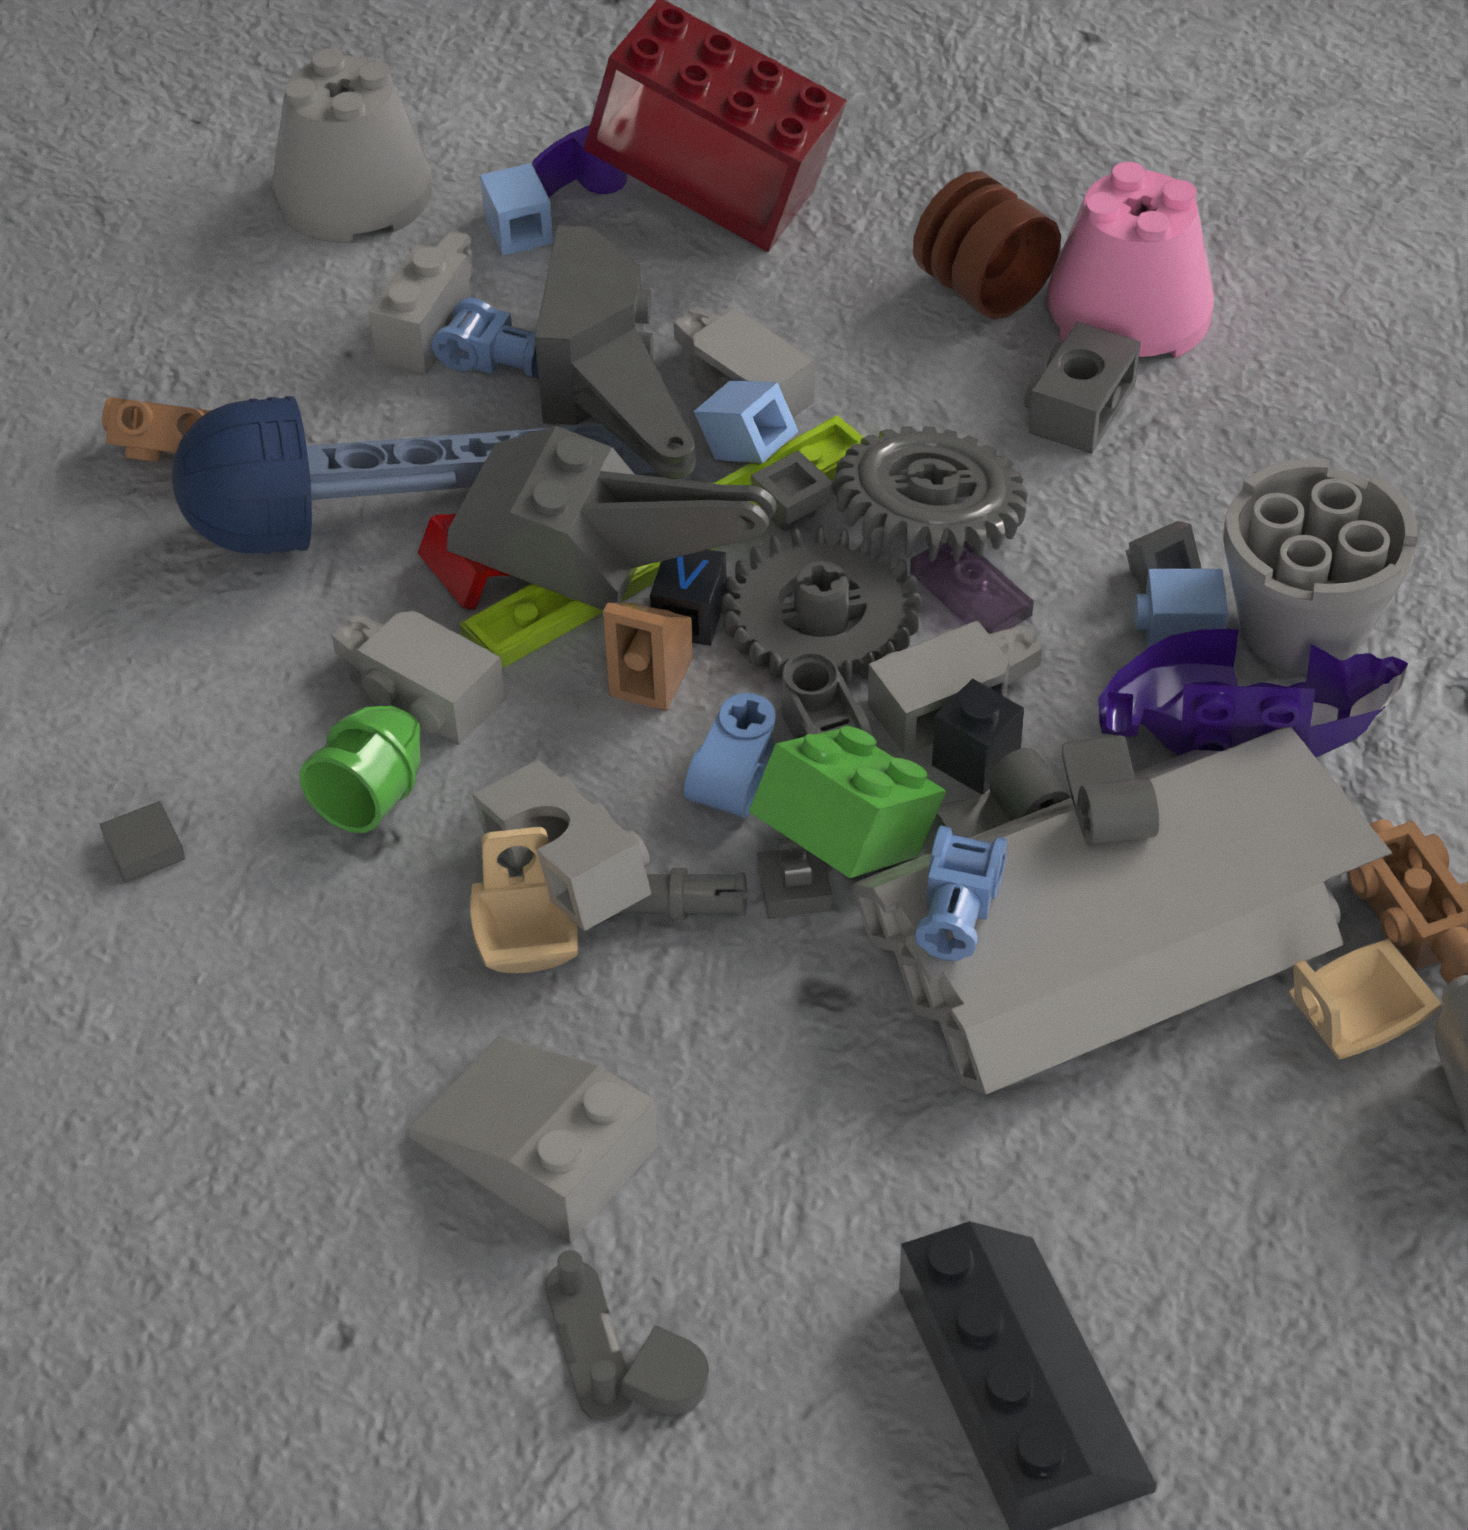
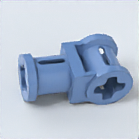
M471 297L461 299L453 309V320L448 327L440 328L432 338L431 346L436 357L444 365L456 371L465 372L475 369L493 374L497 366L503 364L524 370L526 376L538 378L535 345L536 330L532 332L513 327L511 313L493 309L480 299Z
M940 825L935 837L928 871L926 907L930 909L927 917L919 920L915 932L916 943L925 949L929 955L947 961H960L964 957L973 955L978 942L977 933L974 930L977 918L987 920L992 899H996L998 896L1007 858L1008 839L997 837L993 843L953 835L950 827ZM948 930L953 931V938L948 941L946 935Z

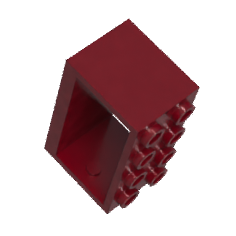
M656 0L609 56L583 150L769 252L814 191L848 100L689 14L682 8L666 0Z

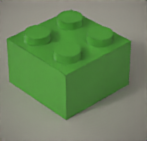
M843 726L840 729L819 734H808L805 737L776 743L748 812L847 877L852 878L917 858L946 790L927 779L928 774L920 765L907 759L894 758L876 747V739L869 733L855 727Z

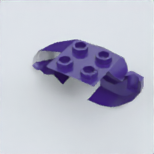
M1200 629L1170 635L1147 648L1118 670L1098 698L1099 724L1101 733L1122 735L1124 737L1137 736L1139 726L1142 724L1164 746L1178 756L1192 750L1224 751L1277 729L1292 727L1317 758L1356 740L1368 729L1374 718L1387 706L1402 687L1408 663L1393 656L1380 659L1371 653L1355 654L1346 660H1339L1311 644L1306 682H1299L1288 687L1268 682L1238 686L1234 663L1239 630Z

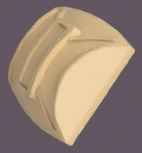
M542 827L489 832L481 838L483 883L472 884L470 918L475 944L485 967L497 972L530 973L560 966L576 957L578 953L577 924L550 900L537 849L549 843L547 831ZM514 846L529 848L534 853V856L530 863L523 867V876L509 877L508 869L501 867L497 863V857L507 848Z
M1389 938L1347 953L1315 972L1305 960L1293 964L1294 988L1289 991V996L1339 1060L1370 1050L1401 1036L1422 1023L1442 1007V1003Z

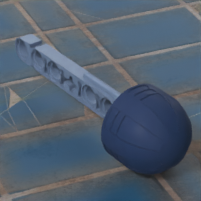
M286 396L285 398L268 397L261 400L253 398L225 404L213 409L199 418L188 429L179 443L173 462V490L180 511L188 523L203 537L222 548L241 553L263 554L279 551L285 553L291 550L307 551L311 540L312 500L470 488L495 443L547 428L307 446L301 413L294 396ZM593 424L560 427L613 447L634 474L657 472L604 426Z

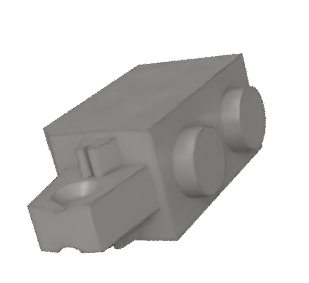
M450 230L436 247L416 243L368 311L376 363L427 375L437 360L431 346L432 338L440 328L448 327L453 320V309L456 304L463 298L471 297L470 277L473 272L471 269L473 255L469 247L471 244L470 235Z
M697 306L689 310L685 316L679 317L674 321V339L694 357L695 387L707 396L711 397L730 380L778 382L792 417L814 403V360L803 350L795 348L769 331L764 324L754 321L735 307L719 317Z
M416 611L396 613L385 624L355 614L347 620L342 628H338L332 635L335 653L361 672L363 690L375 703L381 706L391 705L410 713L417 719L422 729L429 733L437 732L458 745L506 699L501 657Z
M977 620L957 629L944 631L932 639L902 651L891 652L881 659L869 663L868 706L902 753L906 755L933 743L934 716L972 678L1007 698V686L1009 683L1041 665L1042 648L1038 641L1033 639L1030 631L1024 625L988 634Z

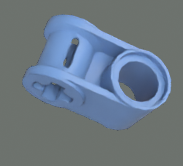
M741 693L726 699L721 705L703 745L697 749L690 763L684 785V798L686 800L744 818L750 816L749 808L775 747L771 734L774 730L776 714L773 705L766 698L758 694Z

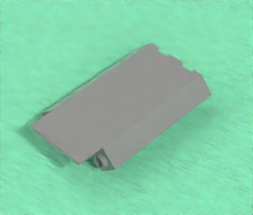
M1292 727L1277 729L1224 751L1192 750L1134 773L1135 778L1148 777L1154 786L1159 809V830L1156 837L1089 846L1083 837L1072 798L970 837L971 839L993 843L997 837L1008 839V850L998 896L996 899H992L987 920L977 918L974 930L978 937L976 949L972 956L964 957L960 961H947L933 957L916 943L915 932L919 920L927 917L930 909L926 906L928 871L932 852L852 883L851 887L871 946L894 951L915 1015L940 1022L960 1086L987 1095L1290 968L1301 960L1307 961L1344 945L1338 928L1340 910L1334 896L1326 889L1324 881L1390 855L1392 852ZM948 930L946 935L948 941L953 938V931Z

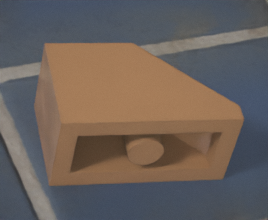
M607 603L603 610L609 696L667 711L693 660L691 617L636 603Z

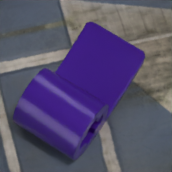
M590 125L578 129L554 142L532 161V166L548 198L560 188L576 179L585 189L596 194L617 192L627 183L626 173L583 150Z

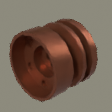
M983 171L966 172L949 181L932 198L924 210L913 236V256L918 267L935 277L940 284L955 290L959 298L979 313L991 319L1012 315L1024 308L1041 291L1054 270L1061 246V233L1057 222L1028 202L1018 199L1016 193Z

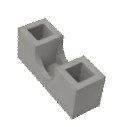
M539 759L472 794L484 834L531 827H542L547 831L549 843L537 849L550 900L582 930L590 929L652 894L645 867L650 864V857L646 846L638 834L633 830L627 832L611 819L607 810L599 802L593 804L578 792L570 778L566 775L559 777ZM514 846L505 849L499 856L519 873L525 865L530 863L534 853L524 846Z

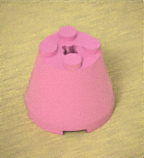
M1122 162L1113 167L1112 174L1099 179L1088 189L1048 284L1047 309H1049L1054 322L1060 328L1059 337L1063 341H1065L1075 324L1081 322L1141 341L1139 357L1155 356L1169 352L1174 358H1177L1192 350L1201 342L1211 325L1214 290L1196 201L1197 191L1192 183L1186 180H1176L1162 173L1147 171L1142 165L1135 162Z

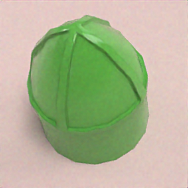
M389 705L360 708L336 722L326 737L327 744L323 748L314 751L304 761L299 771L301 789L307 801L318 814L334 826L349 832L366 833L375 829L392 808L410 794L416 783V774L421 765V725L417 719L410 713Z

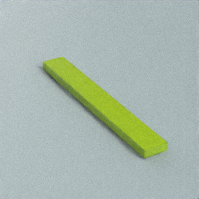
M836 415L785 443L764 463H749L713 484L751 485L752 474L798 450L834 483L838 461L845 457L846 450L849 447L860 444V440L864 437L841 417ZM748 501L761 507L758 503L754 501ZM661 561L637 568L621 602L654 584ZM531 583L459 623L460 635L501 657L503 669L603 613V610Z

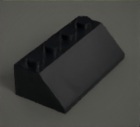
M968 1221L901 1244L899 1291L1010 1530H1050L1156 1491L1157 1484L1033 1237Z

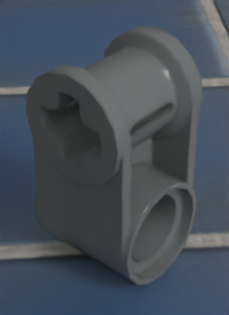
M809 651L798 653L785 663L782 672V716L794 739L805 737L808 734H819L840 729L843 726L855 727L873 736L864 710L855 702L838 670L837 664L830 657L823 653Z

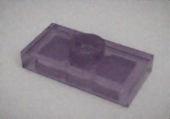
M964 541L963 551L957 562L954 561L952 548L947 543H941L937 557L933 562L929 558V548L910 558V574L914 575L924 587L966 625L978 620L987 633L991 634L1010 629L1033 616L1034 601L983 555L977 558L973 547L967 541Z

